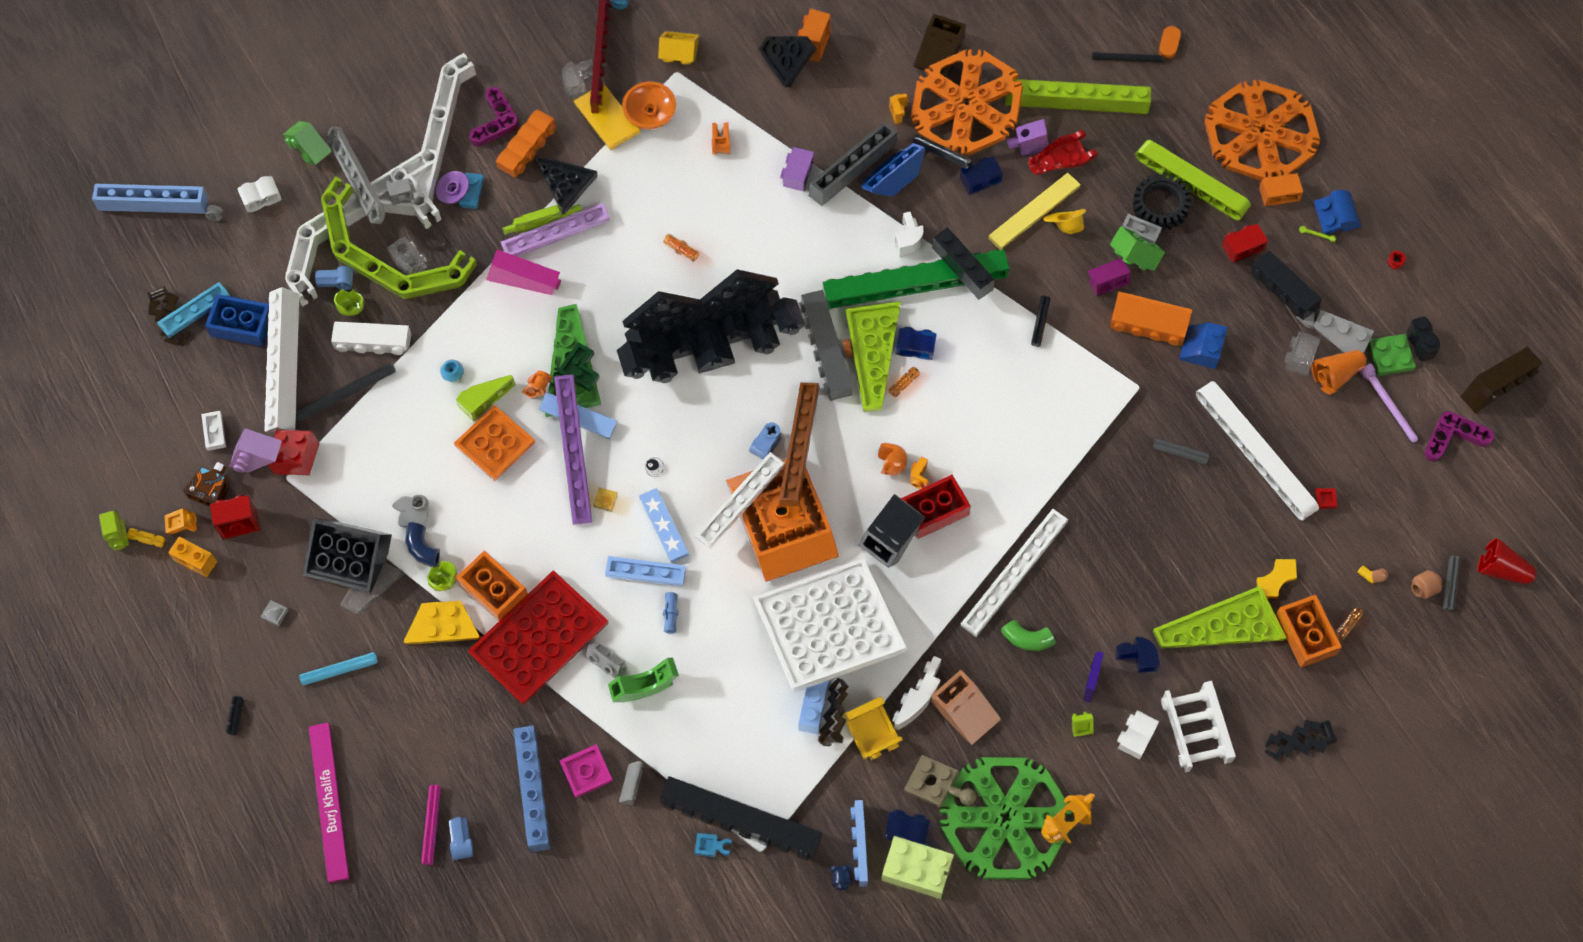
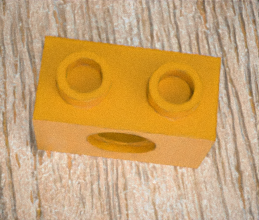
M178 537L168 552L175 562L206 578L217 563L212 553L181 537Z

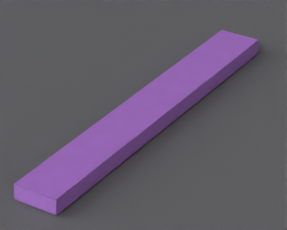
M574 375L554 376L572 524L592 523Z

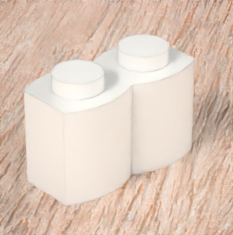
M263 176L256 182L244 183L238 188L247 212L257 211L264 206H269L282 200L272 176Z
M1138 710L1135 716L1131 714L1126 722V725L1129 726L1127 731H1122L1117 740L1120 743L1118 749L1140 760L1159 721Z

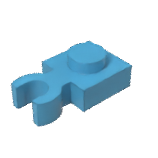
M697 833L695 855L716 857V852H720L724 856H729L730 851L724 850L723 846L726 844L731 845L732 841L730 839L718 841V835Z

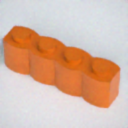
M536 109L496 159L497 168L514 178L522 174L525 170V164L534 159L536 151L545 145L546 138L554 134L556 130L555 119Z

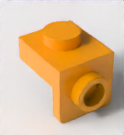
M922 456L918 462L915 461L910 469V483L917 489H922L929 485V480L922 477L927 468L928 459Z

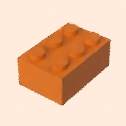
M485 550L456 577L459 586L497 621H500L528 594L526 587Z
M1316 594L1282 606L1277 611L1276 617L1300 668L1336 656L1342 646Z

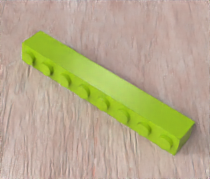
M1021 80L1023 93L1020 107L1148 114L1151 103V87ZM1012 93L1006 95L1005 106H1012Z

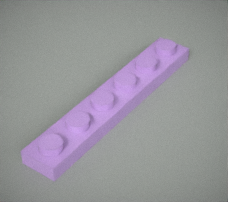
M601 203L501 241L504 252L518 257L609 222L610 217L604 204Z

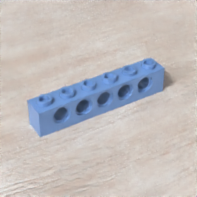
M534 726L515 728L514 737L528 848L530 852L549 850L551 845L537 733Z

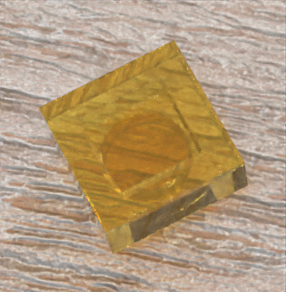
M599 487L593 503L594 508L612 512L618 493Z

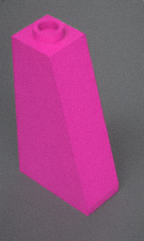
M498 249L486 278L487 281L552 295L554 289L558 290L561 279H558L560 272Z

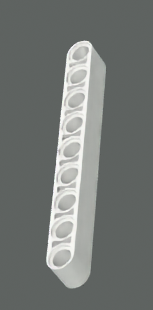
M1214 381L1196 391V396L1201 404L1298 519L1303 521L1319 510L1315 499Z

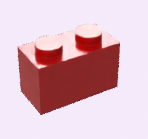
M1257 223L1252 226L1247 225L1238 232L1227 234L1222 247L1231 262L1235 263L1264 251L1268 240Z

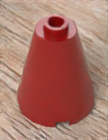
M1497 538L1492 539L1485 547L1488 550L1487 553L1479 558L1477 571L1482 575L1527 585L1529 582L1532 583L1536 578L1535 567Z

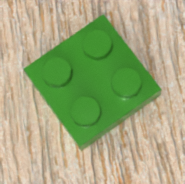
M1406 334L1370 340L1368 346L1377 376L1413 371L1416 368Z

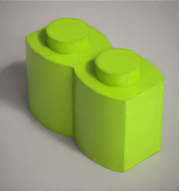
M110 511L99 514L102 536L108 542L109 547L114 550H122L128 546L129 541L125 521L120 519L119 513Z

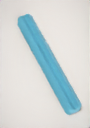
M372 652L300 674V682L302 685L311 684L377 664L378 659L376 654Z

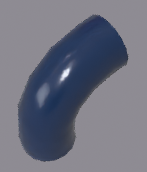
M409 522L406 527L405 543L409 553L419 563L429 567H437L440 559V549L433 548L426 543L424 539L425 526Z

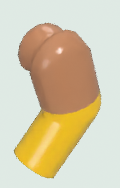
M1364 565L1357 571L1359 575L1370 583L1383 582L1388 576L1386 569L1370 571Z

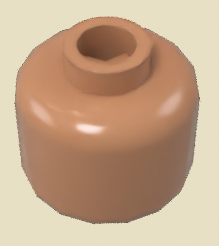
M1424 571L1413 578L1411 584L1412 591L1417 597L1428 599L1440 593L1442 579L1433 571Z

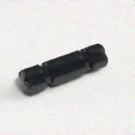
M233 696L231 700L232 706L228 716L229 724L226 727V733L229 735L238 734L239 727L237 725L240 723L241 707L244 701L240 696Z

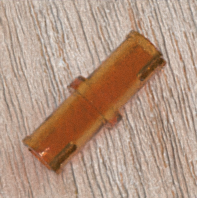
M671 234L665 236L663 243L674 249L677 254H682L693 262L698 258L699 251L688 246L687 242L684 240L680 241Z

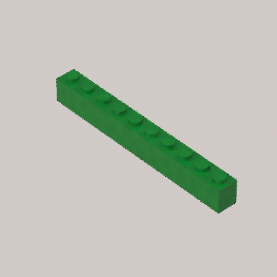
M991 250L987 253L972 254L995 280L1008 278L1009 265L1005 250ZM942 259L931 263L922 262L914 266H901L892 270L884 269L875 273L866 272L858 276L849 275L841 279H828L823 282L822 290L828 309H835L964 286L965 284Z

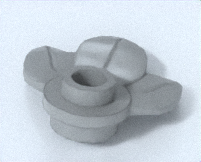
M415 495L412 498L404 496L392 505L394 509L401 512L398 520L399 526L406 527L409 522L423 525L427 521L428 514L426 510L429 507V501L423 495ZM418 503H423L422 506L416 507Z

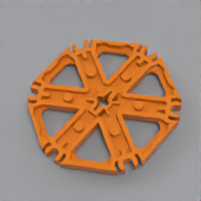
M969 49L967 56V50H964L928 66L929 69H925L928 77L919 76L921 82L917 80L911 113L913 124L920 123L915 127L918 134L953 151L961 150L962 155L965 156L967 154L969 156L1006 140V137L1010 136L1009 132L1006 131L1007 128L1015 130L1013 123L1018 124L1023 93L1021 80L1014 82L1015 79L1019 78L1016 70L984 51L982 56L981 50H978V54L973 56L972 49ZM958 61L963 62L960 86L941 75V69ZM984 63H990L1003 72L1001 77L979 86ZM925 89H929L946 100L927 110L920 108L922 94ZM1013 94L1012 107L1008 114H1002L988 105V103L1006 95ZM968 100L969 105L966 106V104H964V101ZM954 119L952 136L949 140H942L930 131V129ZM974 119L993 131L992 135L977 142H971Z
M1253 80L1252 86H1248L1247 81H1244L1242 87L1240 82L1210 104L1208 112L1213 115L1206 114L1204 123L1213 157L1216 155V161L1223 158L1224 161L1221 166H1226L1225 169L1260 181L1266 178V176L1275 175L1277 177L1286 173L1292 174L1314 158L1317 149L1311 146L1318 147L1320 143L1311 104L1307 107L1308 101L1300 103L1302 95H1298V92L1271 83ZM1264 91H1271L1285 96L1286 101L1268 114L1262 93ZM1241 94L1248 116L1226 109L1224 103L1235 95ZM1303 114L1307 119L1310 132L1303 134L1284 128V126ZM1215 127H1222L1240 133V135L1228 144L1223 145L1218 141ZM1261 128H1264L1263 133H1260ZM1277 146L1299 152L1301 156L1290 164L1284 165L1280 161ZM1256 147L1261 168L1256 169L1241 164L1238 160Z

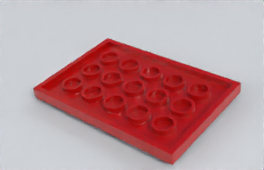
M553 570L468 650V653L524 706L609 624V621Z

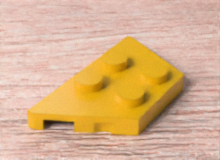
M462 601L422 603L404 639V643L409 645L479 640L480 635Z

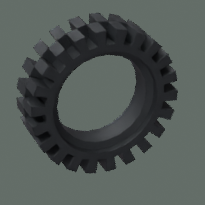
M1163 173L1161 178H1159V174H1154L1153 179L1151 175L1146 180L1143 179L1135 190L1132 203L1133 212H1136V217L1162 227L1161 231H1165L1167 226L1171 230L1174 225L1178 227L1180 222L1183 223L1191 205V195L1189 196L1190 191L1186 189V184L1180 185L1181 180L1179 178L1173 181V175H1170L1169 179H1167L1166 174ZM1166 190L1177 198L1178 208L1167 215L1156 214L1147 207L1145 197L1151 191Z

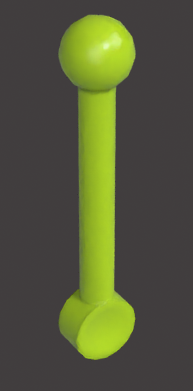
M1301 226L1299 228V231L1301 233L1306 232L1325 239H1329L1330 242H1335L1337 240L1336 236L1334 235L1328 236L1319 232H1315L1306 229L1305 226Z

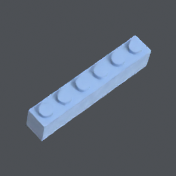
M95 184L92 197L98 211L202 214L206 213L209 199L204 187Z

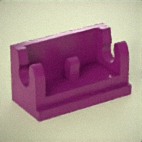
M1122 258L1088 270V275L1091 278L1089 283L1095 295L1099 296L1130 284L1131 272Z

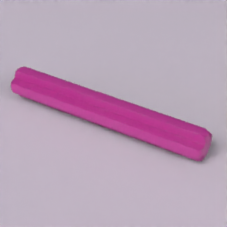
M430 785L421 860L423 865H432L434 860L441 787L439 785Z

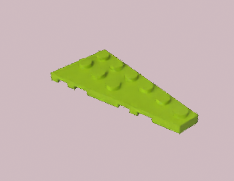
M901 301L845 310L863 412L882 410Z
M1261 586L1153 629L1154 636L1161 649L1285 641L1287 639Z

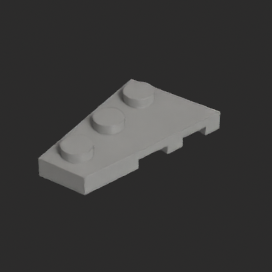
M1323 310L1320 311L1313 326L1318 333L1334 344L1342 353L1353 350L1365 353L1374 334L1373 330Z

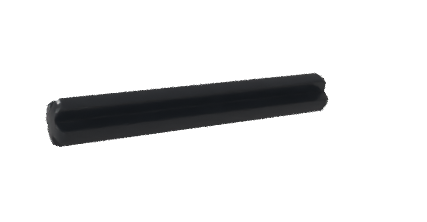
M916 134L913 137V143L923 146L932 153L966 169L972 166V159L920 134Z

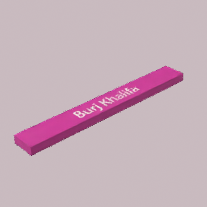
M329 723L309 726L327 879L328 883L349 880L350 878L331 728Z

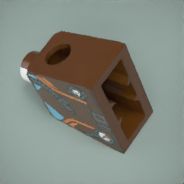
M216 462L212 470L204 467L200 468L183 490L186 497L208 507L218 500H224L230 485L226 476L223 475L227 467Z

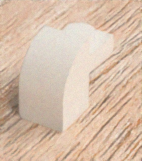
M911 212L903 213L905 230L894 232V244L899 257L916 252L922 245L923 225H917L916 218H912Z

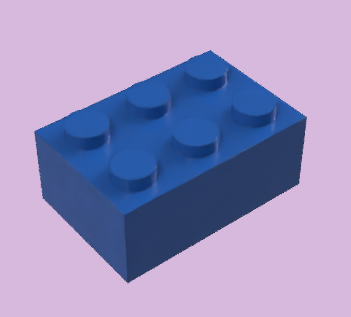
M216 294L205 327L210 337L264 347L268 336L269 304Z

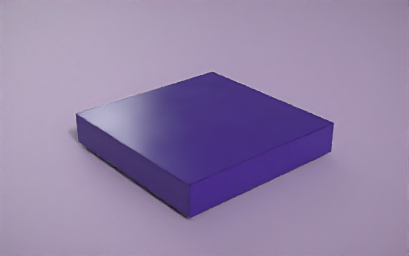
M1097 651L1091 665L1083 697L1086 702H1091L1104 655L1102 652Z

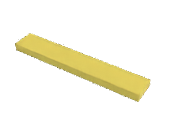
M1066 173L992 232L988 239L999 250H1002L1080 188V183L1069 173Z

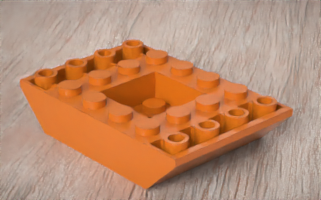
M784 467L740 516L765 582L839 557L831 527L807 468L805 469L799 506H783L779 504ZM753 471L726 480L731 495ZM782 507L787 510V513L785 515H778L776 510Z

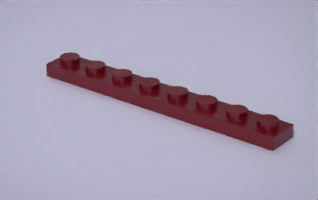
M599 0L590 95L591 113H599V106H602L603 103L600 92L604 91V81H601V79L605 77V67H603V63H606V52H604V49H607V38H605V35L609 33L606 21H610V11L607 10L611 8V0Z

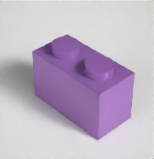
M793 147L792 152L787 154V166L781 171L780 178L783 179L784 187L804 192L814 163V152Z

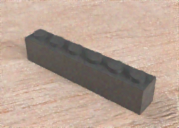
M884 121L810 182L809 196L820 206H823L896 145L898 132Z
M819 290L802 294L799 308L801 313L805 314V329L810 331L808 338L810 345H814L815 351H813L815 362L819 361L820 364L818 372L820 378H824L825 381L823 383L825 395L829 394L830 401L851 396L852 384L824 292Z

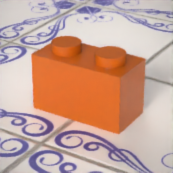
M1286 173L1277 177L1268 176L1262 179L1259 187L1264 207L1300 201L1303 194L1298 173Z

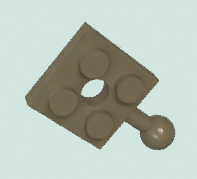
M924 755L920 757L904 788L905 793L939 808L942 807L948 794L959 797L964 805H971L976 799L973 790H961L953 786L959 774L958 770ZM930 777L937 779L936 783L932 786L926 784L927 779Z

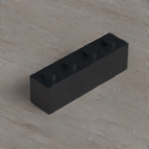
M948 227L933 237V250L978 300L993 291L995 279Z
M1270 250L1253 262L1251 270L1253 277L1256 280H1260L1269 292H1273L1282 304H1286L1295 316H1299L1304 320L1319 309L1322 298Z

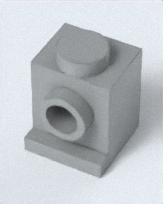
M408 178L399 179L393 183H390L389 180L386 181L393 206L414 200L413 192L416 191L413 181L409 182Z

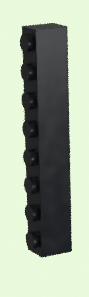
M668 776L660 796L661 804L668 810L674 811V809L682 811L684 816L701 818V821L708 825H712V823L720 825V828L727 832H731V830L739 832V835L746 839L751 837L758 839V842L762 845H774L778 847L779 851L784 853L793 852L797 854L798 858L806 861L808 859L814 860L822 839V832L671 776Z

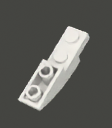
M934 656L931 662L928 661L923 671L926 675L924 679H919L916 690L910 688L908 694L904 693L900 703L903 706L900 711H896L892 720L895 722V730H900L907 726L930 704L931 696L940 687L941 680L935 676L940 667L941 659Z

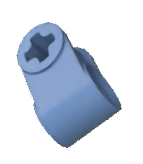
M773 422L767 423L752 442L749 452L761 459H764L770 452L773 453L781 440L779 425Z

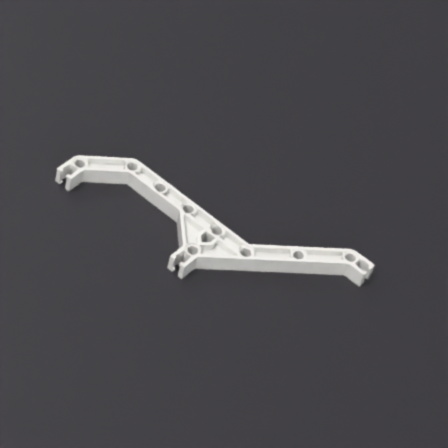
M464 53L446 63L441 69L421 152L371 182L385 212L416 216L426 229L432 226L426 216L428 212L432 213L436 222L441 220L439 210L432 201L460 85L476 75L473 63L471 61L468 63V58ZM400 178H408L409 182L413 181L416 191L413 192L414 200L393 206L386 181L389 180L390 183H393ZM353 193L344 205L347 226L366 216L356 194ZM324 212L299 227L285 275V280L291 291L301 293L307 289V292L311 294L313 299L318 298L315 288L309 282L318 245L329 239ZM301 293L299 294V303L303 307L308 304V301L304 299Z

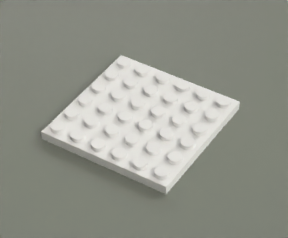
M864 558L753 597L793 693L907 652L903 639Z

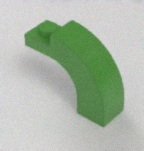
M666 658L646 672L615 678L608 684L613 703L639 700L657 694L672 686V681L679 676L674 658Z

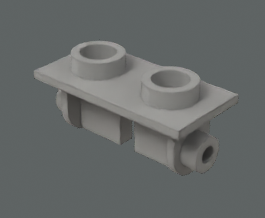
M594 642L592 645L589 644L585 657L592 664L604 670L606 674L617 678L619 671H623L626 667L625 661L614 653L607 657L610 651L600 643Z

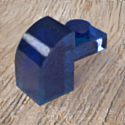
M1135 637L1133 645L1126 642L1116 647L1115 659L1135 658L1137 673L1158 671L1160 666L1158 651L1150 640L1143 637Z

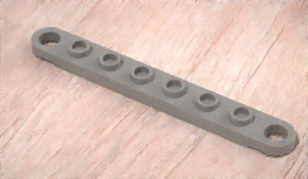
M335 126L330 127L327 139L329 144H331L332 151L366 215L369 216V221L374 224H381L385 217L384 207L342 129Z

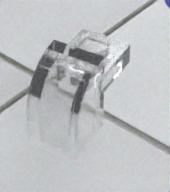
M591 59L582 61L578 65H574L570 61L564 66L562 80L564 89L570 99L586 92L583 79L592 75L593 62Z

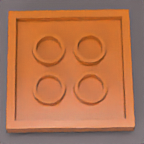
M494 405L454 442V445L492 480L496 481L536 442L534 438Z

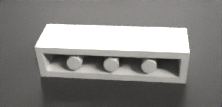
M334 322L331 342L334 349L340 352L356 351L358 353L374 352L376 354L393 353L395 355H402L410 348L411 331L409 326Z

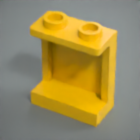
M882 696L842 716L846 719L845 723L863 759L870 757L873 760L881 756V751L885 749L890 752L898 748V743L903 740L901 736L898 737L883 707L885 702Z

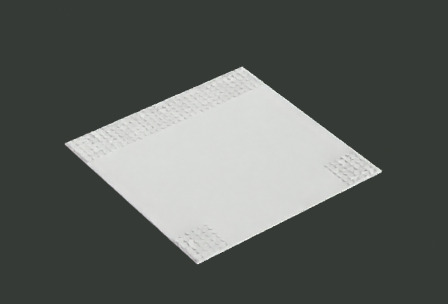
M676 72L663 84L673 92L676 99V111L673 118L664 126L656 129L639 128L640 134L612 150H609L605 145L584 167L597 171L598 176L573 206L580 204L583 211L603 203L610 221L518 256L560 272L558 278L561 279L559 289H554L553 294L548 295L487 281L486 278L491 267L490 264L394 364L396 372L378 381L319 442V448L310 476L287 475L286 479L337 521L392 534L389 553L386 559L440 602L462 601L476 630L482 635H485L499 621L462 589L458 581L453 588L447 591H435L428 585L427 575L431 567L419 563L409 553L405 543L406 527L399 526L398 524L401 512L392 507L395 501L404 496L412 498L415 495H423L428 499L429 507L426 510L428 518L425 524H423L426 527L424 539L429 546L440 549L438 565L441 561L451 562L456 566L457 576L484 550L526 587L527 593L532 591L554 570L609 621V624L546 685L665 779L671 776L789 820L854 739L846 723L840 733L844 738L843 743H832L830 747L823 746L818 742V736L821 735L820 732L813 734L798 731L806 688L793 693L753 597L864 558L903 639L907 652L830 679L829 687L837 678L843 679L849 687L846 690L848 696L841 704L846 710L845 713L882 696L885 702L1138 392L1139 386L1047 323H1045L1041 346H1032L1031 340L1036 315L995 287L993 291L978 300L966 285L829 309L852 384L851 396L830 401L829 394L825 395L823 389L825 381L824 378L819 376L818 367H820L819 361L815 362L813 355L815 348L814 345H810L808 338L810 331L805 329V326L797 334L789 335L780 333L778 325H774L780 345L770 354L755 352L750 338L732 343L730 347L735 364L699 374L694 356L689 355L674 360L678 374L668 383L652 381L649 371L639 379L625 377L616 350L627 342L624 333L630 328H624L622 321L658 291L701 299L735 270L739 269L776 277L779 285L773 290L778 291L780 299L783 297L796 299L799 305L802 294L822 290L823 282L828 279H841L849 275L858 276L866 272L875 273L884 269L892 270L901 266H914L922 262L931 263L942 259L933 250L932 245L924 239L921 247L916 252L899 257L894 244V232L905 230L904 226L848 187L843 188L827 203L820 206L809 196L810 182L824 172L814 164L804 192L784 187L783 179L780 178L783 168H786L787 154L791 153L792 149ZM728 122L730 154L716 153V155H712V123L718 124L719 137H723V123ZM553 199L545 208L557 205L555 199ZM901 301L882 410L863 412L854 358H846L842 341L850 339L845 310ZM577 304L587 347L594 351V356L591 358L593 371L600 375L596 384L601 405L587 409L617 421L610 439L580 427L592 523L577 525L572 524L559 418L554 416L546 418L545 412L539 410L545 395L530 398L522 393L523 389L529 385L527 383L528 378L538 370L550 374L558 308ZM447 360H457L463 365L464 374L458 381L449 382L442 378L440 369ZM512 375L515 386L489 409L496 405L534 438L536 443L494 481L454 445V442L489 409L473 422L458 407L456 398L460 392L467 390L471 386ZM800 382L819 383L820 388L806 468L831 527L839 557L765 582L740 517L711 549H708L695 539V535L731 496L726 480L753 471L762 462L763 459L749 452V449L754 439L760 434L767 423L773 422L780 427L781 440L772 454L780 460L787 459ZM548 383L545 388L546 392H549L550 383ZM881 443L896 444L906 451L907 464L899 475L890 476L880 473L885 462L878 458ZM922 456L928 459L927 468L922 477L928 479L930 485L953 474L971 505L970 515L920 539L915 535L899 562L887 568L858 546L866 530L894 494L903 498L920 490L910 483V469L915 461L918 462ZM650 459H655L659 463V467L654 471L648 470L646 467V463ZM657 488L689 553L688 556L672 563L639 498V495ZM418 503L416 507L422 506L423 503ZM781 507L776 510V513L778 515H785L787 510ZM608 556L685 565L686 572L683 587L606 577ZM668 592L678 594L677 610L679 614L676 620V633L673 634L664 632L665 619L663 610L665 609V594ZM594 642L600 643L610 651L607 657L614 653L624 660L626 667L623 671H619L618 676L636 675L646 672L666 658H674L679 676L672 681V686L657 694L639 700L613 703L608 684L615 678L606 674L604 670L592 664L585 657L589 644L592 645ZM841 683L836 687V691L841 687ZM829 689L827 691V696L825 700L819 730L826 723V720L823 718V715L831 707V703L827 700V698L831 695ZM836 710V711L834 712V714L832 715V718H833L835 721H836V719L834 718V715L838 712V710ZM837 721L830 727V730L838 723ZM733 831L759 852L764 851L767 847L760 844L758 839L752 837L746 839L741 837L739 832Z

